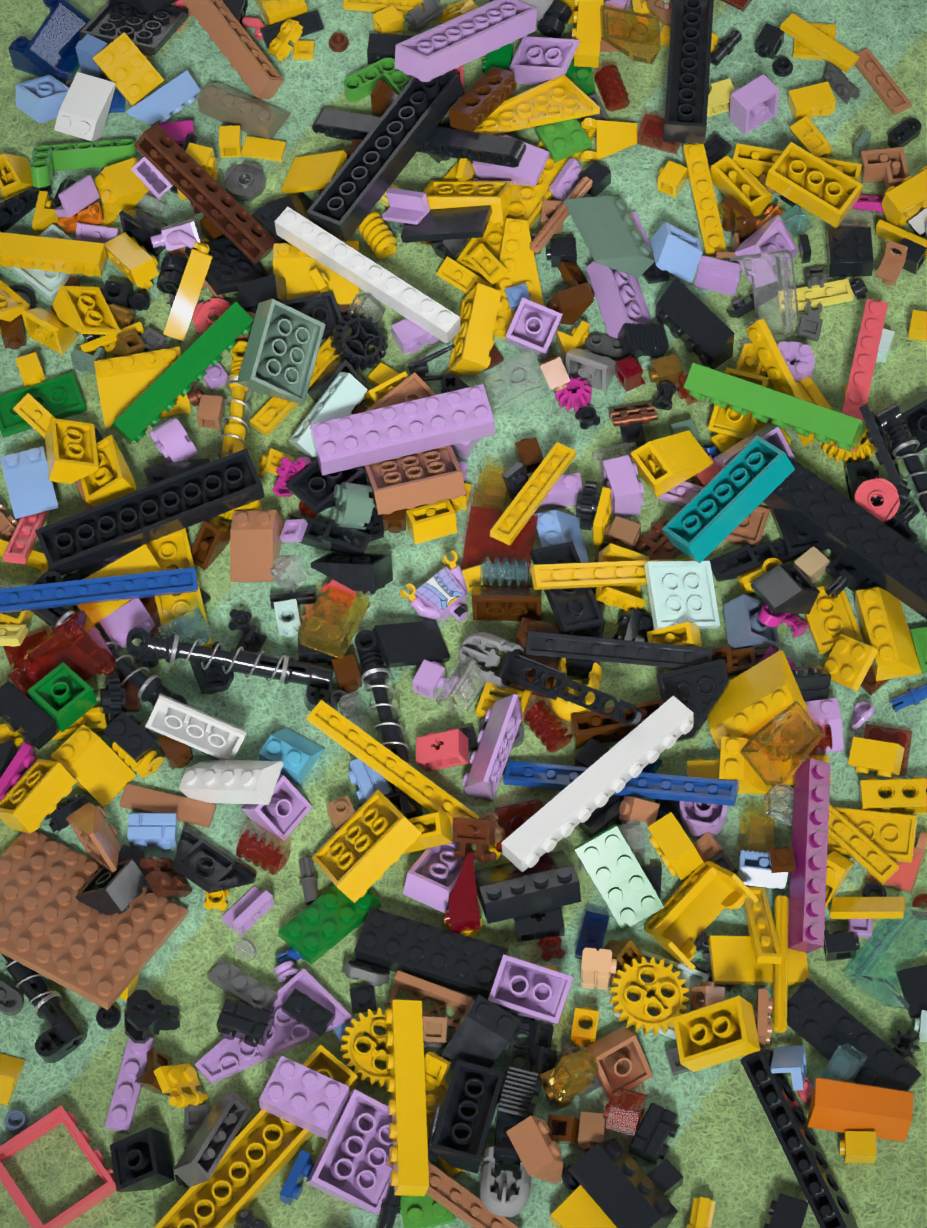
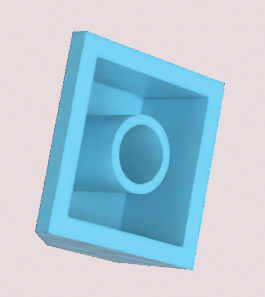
M284 728L269 737L258 755L260 761H282L284 764L280 775H284L288 780L300 786L325 748L288 728Z

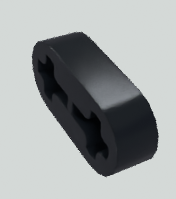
M908 118L895 127L888 134L887 143L889 147H905L918 137L921 132V122L915 118ZM899 137H901V141L893 140V138L898 139Z

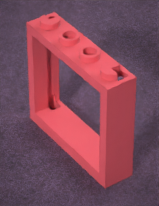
M62 1105L0 1146V1181L31 1228H63L116 1192L113 1171L111 1168L107 1170L101 1164L105 1161L97 1148L95 1150L90 1148L88 1145L91 1142L89 1136L84 1129L79 1132L75 1126L78 1123L77 1119L71 1111L66 1113ZM63 1123L104 1185L43 1225L2 1163Z

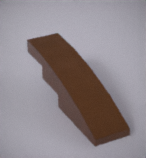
M731 646L714 648L712 661L725 659L728 675H740L757 665L767 650L756 651L755 647L731 650Z

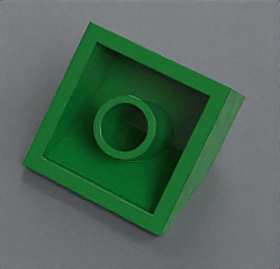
M63 662L28 690L35 703L56 720L58 729L62 732L98 704L93 689Z

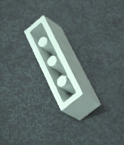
M340 372L288 441L305 456L316 459L317 456L311 438L310 425L351 415L354 407L363 401L364 394L368 389L350 373Z

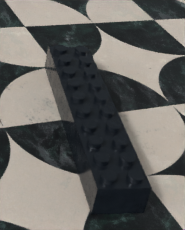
M714 0L672 1L663 142L705 144Z
M449 71L444 75L431 79L429 82H422L413 76L308 209L307 215L309 220L334 237L347 242L447 114L448 109L464 92L459 74Z
M244 449L36 529L35 532L50 570L56 571L63 576L262 499L265 495L263 485L247 449Z
M793 459L791 463L795 470L763 503L776 510L784 518L927 619V553Z

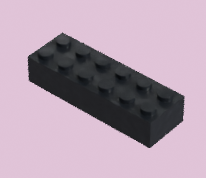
M370 907L354 949L357 960L378 965L396 973L401 971L468 995H480L487 1000L503 954L509 956L508 948Z

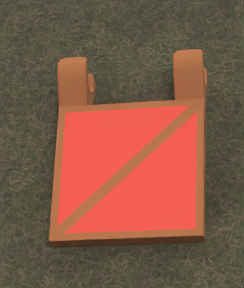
M926 832L920 833L917 846L914 847L912 863L894 861L899 865V869L883 885L913 893L927 847ZM867 873L866 880L878 882L870 873Z

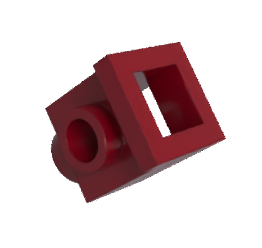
M632 356L616 362L615 376L625 392L645 384L641 377L643 369Z

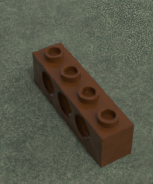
M492 67L448 109L451 127L473 132L515 92L516 81L514 72Z
M663 699L635 703L634 705L640 708L642 716L639 723L633 726L623 724L594 711L571 715V731L575 748L584 747L590 738L601 744L622 740L664 704ZM614 707L605 709V711L607 713H610L613 711ZM629 708L625 712L624 716L627 721L632 720L634 717L633 708Z

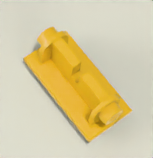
M287 19L281 25L277 37L271 41L270 48L266 53L274 55L281 62L283 59L286 60L293 48L288 42L296 44L303 33V26L298 24L299 22L296 20Z

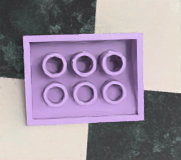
M512 694L494 703L492 709H488L485 722H487L486 728L480 731L478 743L480 744L478 751L472 753L470 773L466 772L462 786H465L466 794L493 802L523 718L518 695Z
M355 1089L349 1092V1098L328 1140L326 1139L305 1183L332 1197L378 1215L381 1210V1204L386 1199L390 1173L393 1170L386 1165L390 1147L393 1146V1138L388 1136L389 1124L392 1123V1115H388V1106Z

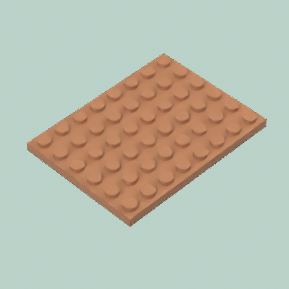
M38 831L31 833L23 832L0 857V953L108 1010L183 922L188 914V909L163 896H155L154 892L150 893L143 887V892L129 903L130 907L124 913L105 915L76 899L77 894L103 865Z

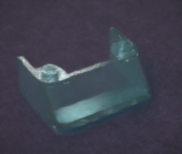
M906 906L903 919H885L846 968L844 976L848 981L883 1006L908 1009L910 1005L901 996L902 990L896 985L899 982L897 972L910 968L922 951L927 952V908Z

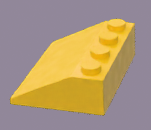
M342 241L360 253L359 241ZM274 243L273 275L275 274L285 280L288 300L320 294L309 276V272L316 268L319 274L323 272L329 281V284H327L328 290L333 291L337 304L359 305V287L290 243Z
M180 346L94 361L105 428L112 427L113 422L182 355ZM187 394L184 397L179 395L174 400L177 404L169 412L164 410L159 416L167 418L190 414L191 407Z
M783 650L776 652L730 680V684L708 717L710 732L719 751L722 736L746 738L756 742L808 710Z
M377 790L316 852L312 859L335 886L355 903L366 894L367 890L375 881L383 876L384 872L393 863L400 859L401 855L409 846H412L422 833Z

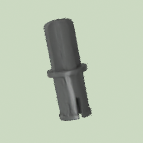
M303 857L298 861L301 875L299 883L303 887L305 905H310L319 898L316 885L318 878L315 877L312 858Z

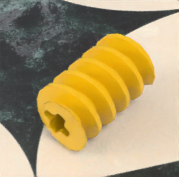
M378 212L367 215L359 225L358 230L375 253V256L378 259H384L395 254L397 251V239L393 236Z
M113 743L112 750L119 755V758L125 761L128 766H131L132 770L137 772L142 778L155 773L164 762L162 756L157 757V751H151L150 749L136 763L117 744Z

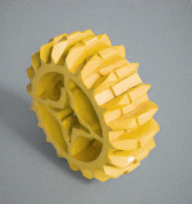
M867 426L861 443L862 441L865 442L859 446L857 452H848L835 448V442L832 441L830 445L819 442L823 453H828L829 459L835 456L836 464L840 460H844L845 466L848 461H851V463H857V460L864 462L865 458L870 459L872 453H875L877 450L876 445H871L866 434L869 431Z

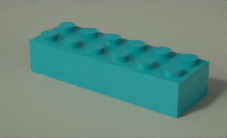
M756 435L662 530L673 546L700 564L795 468L785 452Z

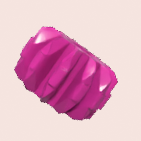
M570 375V382L567 383L568 387L557 391L555 399L559 402L560 408L566 406L567 412L571 408L578 412V407L584 408L587 407V404H590L592 388L587 380L581 381L580 376L573 379Z

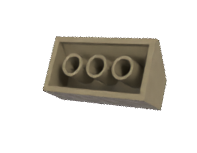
M221 82L208 83L197 97L200 113L228 125L240 126L241 131L257 138L272 140L291 115L290 112Z

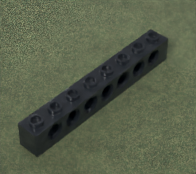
M760 1047V1051L748 1054L740 1059L820 1228H859L811 1129L806 1126L807 1120L784 1073H771L773 1051Z

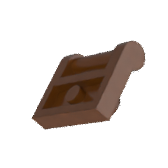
M732 197L725 198L723 202L725 218L722 222V229L727 232L731 231L733 234L738 233L739 242L742 243L756 232L757 218ZM733 212L735 213V222L733 221Z

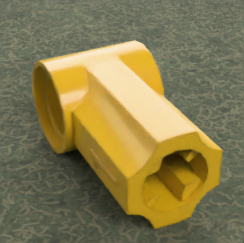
M769 558L763 563V566L738 576V582L746 595L755 592L751 587L752 582L776 566L782 565V562L776 558Z
M704 1197L694 1198L690 1223L687 1224V1228H711L715 1201Z

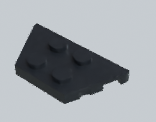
M868 404L859 407L869 429L866 432L871 445L875 444L878 450L875 455L879 464H884L894 486L902 484L899 477L901 474L898 461H896V457L892 454V447L879 419L870 410Z
M186 826L183 828L172 864L174 870L207 893L240 887L255 882L256 874Z

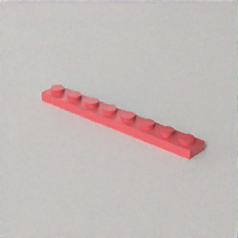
M870 299L866 300L842 409L843 414L862 421L864 418L859 407L867 404L888 308L887 302Z

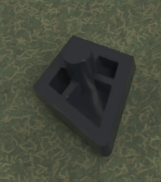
M655 262L642 274L648 284L669 281L668 271L659 269Z
M375 509L372 512L370 522L364 524L367 527L366 530L357 529L372 535L370 542L384 537L383 514L378 515Z

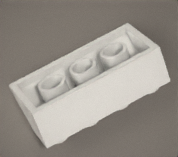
M159 694L145 726L221 760H234L247 733L244 729L162 694Z
M204 760L186 768L179 790L190 799L207 803L269 805L284 763L282 761Z

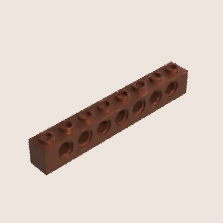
M158 124L142 133L134 147L254 264H257L269 255L273 250L274 243H278V241Z

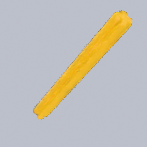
M778 895L774 902V926L782 954L781 963L773 964L772 1030L776 1033H784L787 1030L789 899L787 896Z

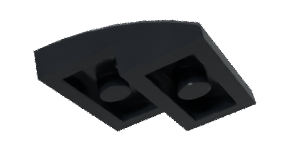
M927 965L911 967L897 972L910 1018L920 1017L922 1010L927 1011Z

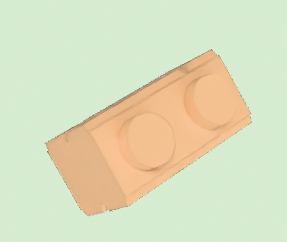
M584 948L581 964V986L583 988L594 989V987H597L600 990H609L613 978H616L617 959H612L611 950L599 949L597 951L596 948Z

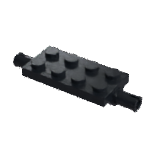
M909 502L899 514L896 513L885 524L914 544L917 541L918 535L910 530L909 522L920 512V509L917 505L911 508L914 503ZM839 556L826 567L825 572L834 578L825 588V593L828 596L833 592L832 599H836L846 587L856 594L857 590L870 589L875 584L874 581Z

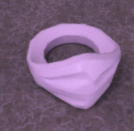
M861 701L856 704L851 720L852 729H858L869 717H872L875 711L872 703Z

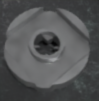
M242 162L243 165L237 167L236 165L231 166L225 173L224 182L226 191L234 199L252 201L263 193L266 187V178L260 166L251 162ZM246 179H249V183L242 184V182H240L241 180L245 181Z

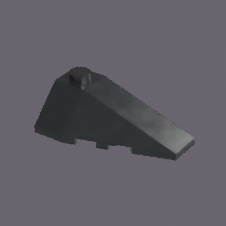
M51 185L41 188L31 186L1 199L0 232L5 233L36 207L39 191H48L49 196L53 194Z

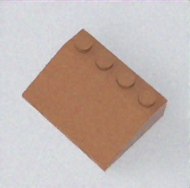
M451 445L364 466L368 483L373 490L371 494L378 515L391 514L394 511L413 509L416 506L435 504L441 500L457 499L460 496L466 495L463 473Z

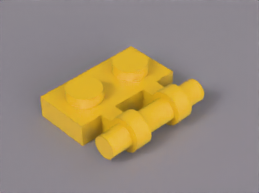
M192 1063L160 1066L154 1070L162 1092L170 1093L169 1104L171 1106L184 1108L189 1104L197 1106L207 1102L208 1095L196 1090L201 1084Z

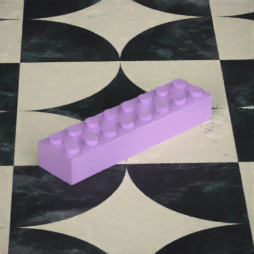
M494 0L396 44L395 68L406 75L418 78L422 82H429L431 79L444 75L446 72L457 69L459 66L472 62L474 59L485 56L489 52L500 49L504 45L513 43L515 40L535 32L537 8L519 0Z
M481 384L311 424L310 428L322 475H327L495 435V420L484 385Z

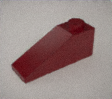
M472 853L467 854L448 901L449 910H444L446 925L451 924V932L481 930Z

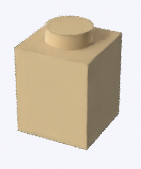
M813 546L794 562V566H797L814 583L826 573V567L829 565L830 560Z

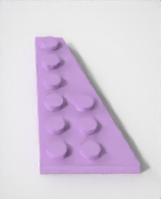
M303 968L276 992L278 998L267 1009V1011L273 1012L275 1020L265 1046L258 1044L257 1047H252L245 1044L244 1040L236 1037L234 1040L224 1038L196 1062L194 1066L212 1085L319 1037V1035L281 1011V1006L295 988L335 1014V1019L324 1034L350 1021L353 1017Z

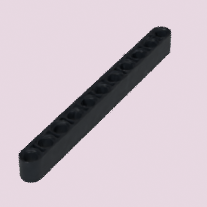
M323 108L319 111L312 125V130L315 133L320 132L325 134L324 136L348 141H352V139L364 140L381 117ZM436 126L417 152L457 159L467 158L470 161L515 168L519 166L526 151V145L518 139Z

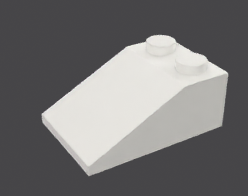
M77 72L59 109L54 130L92 142L101 141L116 83Z

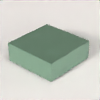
M864 130L854 142L853 156L860 158L861 151H865L868 148L871 132Z

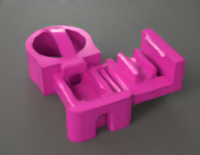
M307 456L299 457L297 461H290L287 457H284L281 461V467H278L276 470L280 477L272 491L278 497H291L293 494L288 490L286 484L313 461Z
M763 605L758 614V619L766 626L778 627L783 621L786 624L788 623L787 627L792 626V630L795 629L792 635L794 638L803 635L809 626L808 623L791 613L781 612L777 614L769 610L768 605Z

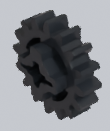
M586 481L584 491H579L576 518H580V529L591 530L593 520H595L601 493H597V482Z
M118 675L107 676L105 688H100V711L102 714H106L108 725L122 711L126 713V690L121 688Z

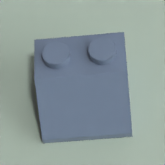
M743 594L723 605L729 646L736 649L755 647V650L769 649L770 646L772 648H779L777 627L766 626L758 619L762 606L767 604Z

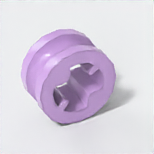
M293 961L284 962L274 969V973L279 975V982H285L299 973L297 969L293 968L295 965Z

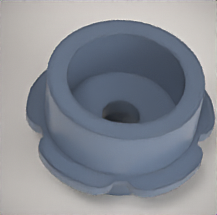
M21 1110L10 1111L4 1120L6 1130L12 1134L24 1131L29 1123L27 1114H24Z

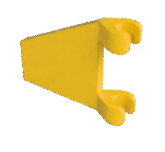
M585 118L581 122L584 130L596 129V152L584 151L581 154L582 162L599 161L637 144V123L603 121L592 118Z

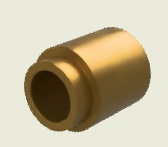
M115 303L107 304L119 328L123 329L135 323L136 316L132 309Z

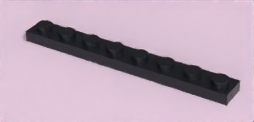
M528 631L526 654L683 669L712 662L713 648Z

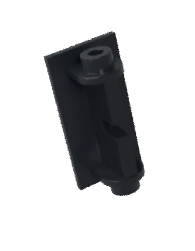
M252 625V627L246 629L235 649H239L242 646L245 651L259 653L267 636L260 634V628Z
M78 792L68 798L69 804L62 808L57 805V808L44 819L45 821L51 820L52 823L49 824V827L53 833L55 831L60 832L69 826L66 820L68 815L90 802L89 800L85 802L83 799L87 796L86 793L81 796Z

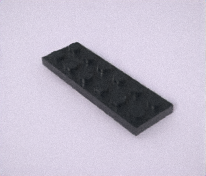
M809 978L802 983L788 1000L787 1025L855 1083L910 1091L923 1075Z

